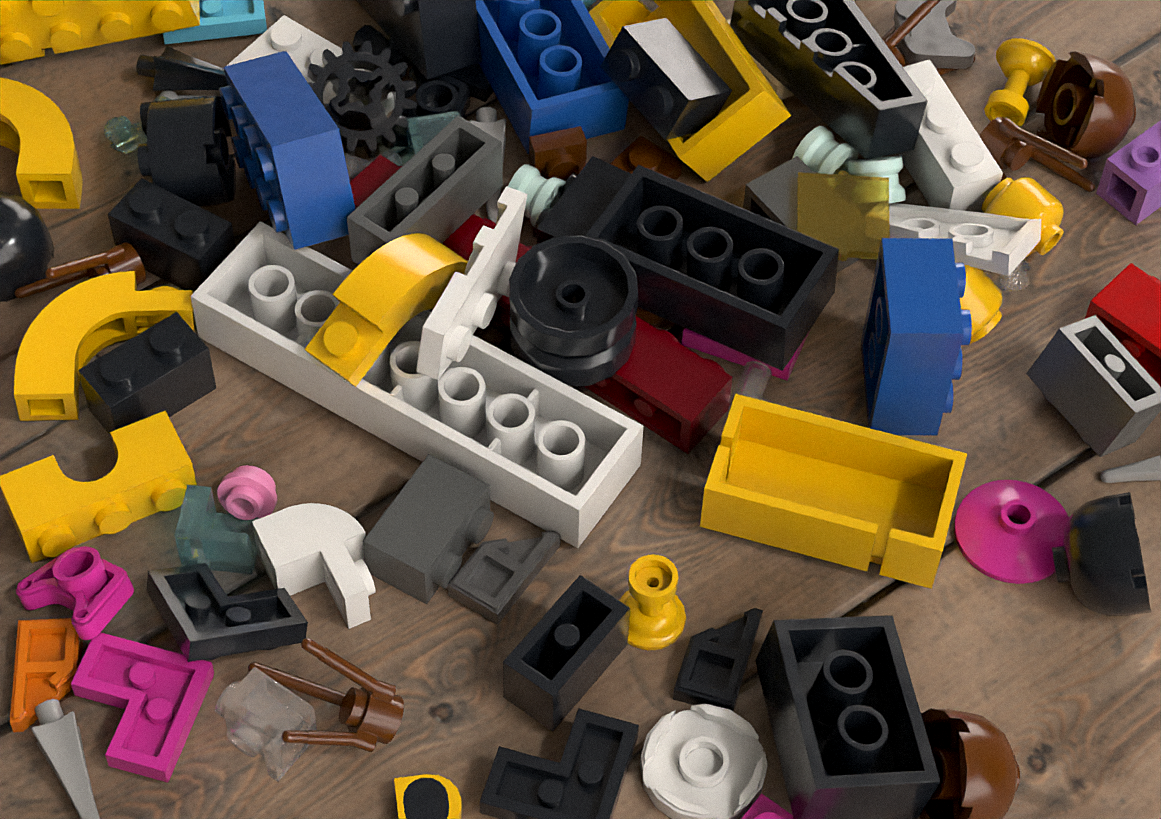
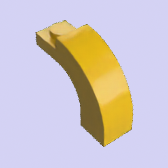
M0 77V145L11 149L19 155L16 176L22 198L36 209H80L83 185L82 171L73 134L65 115L42 92L21 82Z
M408 234L388 242L363 260L335 290L332 295L340 303L304 350L356 387L397 332L419 313L428 309H434L454 273L460 272L465 274L468 261L427 234Z
M127 271L89 279L75 285L52 300L31 323L24 335L16 358L14 398L20 421L79 420V387L81 379L78 370L86 366L105 347L122 340L131 339L175 312L195 332V317L190 297L193 294V290H178L174 287L160 286L150 291H137L135 271Z

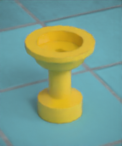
M1012 38L1003 41L996 51V60L1004 76L1007 78V82L1003 90L999 89L990 94L984 112L990 121L997 117H1007L1020 127L1024 124L1029 112V104L1023 97L1027 86L1043 82L1056 59L1046 47L1035 41Z
M651 554L638 558L629 570V590L619 599L620 602L630 608L628 643L635 648L647 651L663 649L675 643L683 633L686 623L684 605L676 595L678 571L676 566L664 556Z

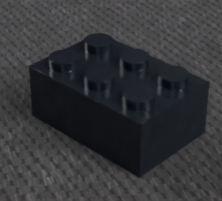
M893 615L773 620L755 662L793 818L918 819L939 785L940 778Z

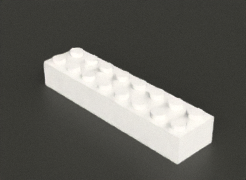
M261 221L190 296L199 338L423 462L428 454L489 484L490 500L546 531L557 532L561 535L560 539L576 548L580 547L641 465L643 425L472 335L471 343L463 359L460 362L453 360L438 380L417 372L422 328L431 314L428 310L413 317L397 332L359 384L354 387L304 350L340 303L332 294L353 270L308 246L294 250L285 234L281 232L276 233L272 227Z

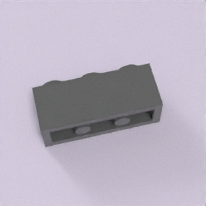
M460 116L453 119L347 217L352 261L359 265L383 245L408 234H427L443 243L503 186L502 142Z

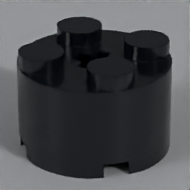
M200 96L141 103V125L144 134L147 135V143L138 144L137 148L141 175L143 177L152 176L151 183L199 207L220 205L233 201L236 193L235 155L229 154L226 137H232V132L221 97Z

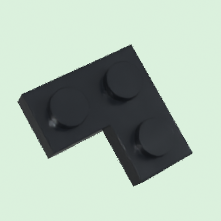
M206 563L148 571L146 592L188 662L213 660L221 656L256 650H273L280 646L301 643L306 638L308 622L285 588L227 596Z
M578 708L560 763L499 746L479 802L480 813L499 819H612L638 738L639 725Z

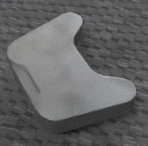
M898 0L893 16L896 29L926 0ZM941 0L900 41L901 52L911 65L929 59L935 68L966 69L972 65L975 55L974 45L954 36L946 17L954 12L957 0Z

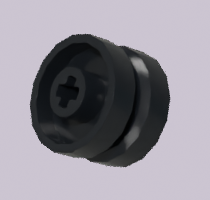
M560 236L534 245L517 260L509 278L511 349L517 359L568 386H589L612 377L628 361L636 340L637 276L625 255L604 241L585 236Z

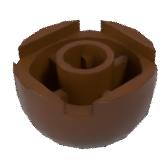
M1074 51L1069 53L1072 57L1067 61L1058 59L1053 63L1042 82L1036 104V113L1045 114L1044 125L1046 131L1042 129L1036 130L1038 136L1088 160L1110 153L1121 143L1135 121L1136 106L1131 82L1116 64L1092 54Z
M934 708L921 713L940 783L921 812L920 819H1003L1013 802L1015 792L1020 783L1019 765L1005 734L982 715L953 709Z

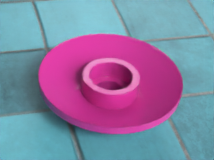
M997 480L975 488L962 500L955 516L954 535L962 555L979 572L1006 583H1033L1043 580L1056 572L1052 547L1064 546V527L1069 516L1063 506L1051 494L1040 487L1018 480ZM1009 518L1019 519L1025 524H1015Z

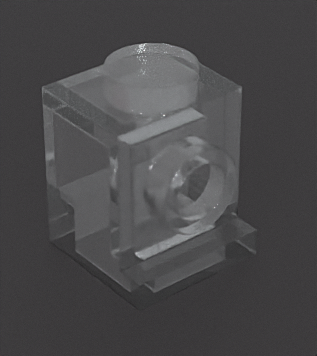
M256 667L240 683L237 681L231 683L222 692L215 706V712L226 721V735L231 743L250 757H255L258 753L265 758L268 775L277 782L310 746L303 743H286L281 738L282 733L285 730H317L314 707Z

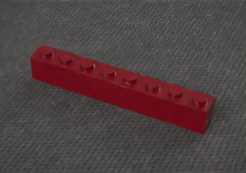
M380 154L351 180L350 185L355 209L396 173L402 165L398 166ZM473 214L442 244L468 261L473 251V241L482 226L494 229L496 223L490 219H482ZM519 242L516 262L532 246H525ZM502 295L497 302L496 310L489 325L505 335L507 331H510L509 297ZM636 316V340L628 361L612 377L584 387L689 454L729 410L733 377L727 374L714 360L702 358L681 345L668 331L658 330Z

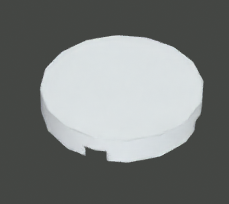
M709 704L691 705L690 710H684L677 714L673 711L661 717L647 734L640 760L643 788L654 806L671 819H738L745 815L761 795L768 766L766 754L763 752V747L758 741L759 736L752 725L733 711Z

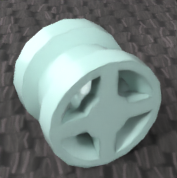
M818 126L810 131L800 142L793 158L798 156L812 171L821 174L826 180L829 189L834 192L849 177L848 162L857 160L858 152L848 143L839 144L834 140L833 132L824 126Z
M902 156L877 157L848 162L849 173L855 177L856 189L851 194L852 205H880L906 200L905 188L899 184L898 173L903 168Z
M524 164L514 174L508 187L527 194L524 216L530 219L534 227L541 212L545 208L552 209L560 199L566 182L557 177L546 179L540 175L537 168Z

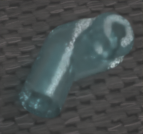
M158 96L154 101L171 99L165 96ZM126 116L113 117L104 127V136L111 141L110 147L118 152L130 153L137 150L138 144L147 143V135L143 132L141 121L131 124V121Z

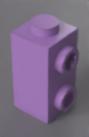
M1161 120L1107 158L1096 192L1097 195L1135 225L1161 207Z

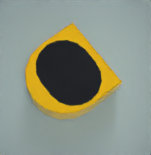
M431 774L394 778L399 819H461L462 800L458 788L449 779Z

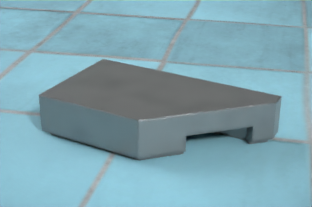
M555 531L542 532V537L514 542H508L507 538L482 542L448 584V596L498 625L560 547L561 535Z

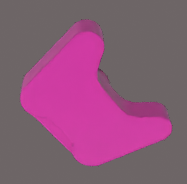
M87 546L66 550L20 581L16 589V594L26 610H35L50 604H59L74 611L71 621L79 638L82 640H90L98 636L134 592L133 584L124 569L102 559L96 549Z

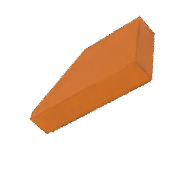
M72 618L18 620L10 711V725L14 733L24 732L38 719L35 713L37 705L51 699L59 701L72 690L71 682L82 660L83 640L79 638L72 624Z

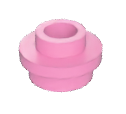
M246 465L234 469L233 472L223 477L217 490L218 499L224 509L241 520L255 521L270 515L277 504L276 485L273 478L266 471L255 466Z

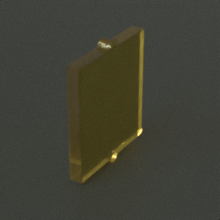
M840 171L838 175L798 172L797 231L838 248L839 261H846L848 257L877 259L881 238H890L889 178L852 176L846 171Z

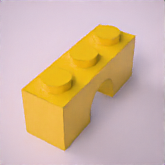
M166 411L110 432L117 463L110 473L98 480L79 482L68 478L59 468L54 455L0 476V490L7 510L31 563L47 557H58L76 545L103 534L120 532L137 520L160 511L174 510L183 505L187 500L199 496L192 462Z

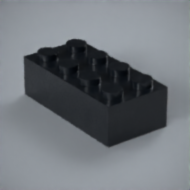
M641 165L636 167L585 235V237L604 241L625 255L636 272L639 308L781 371L784 370L835 293L839 256L838 248Z

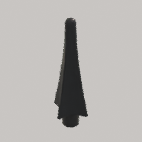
M166 46L161 56L141 54L137 60V74L154 78L153 91H219V88L228 86L224 68L196 59Z

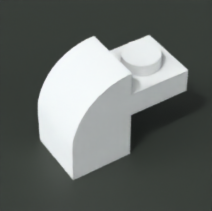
M306 503L294 505L252 521L258 555L275 589L285 588L289 595H293L325 582L348 629L371 620L368 596L376 593L372 576L365 564L363 540L366 537V532L354 517L334 506Z

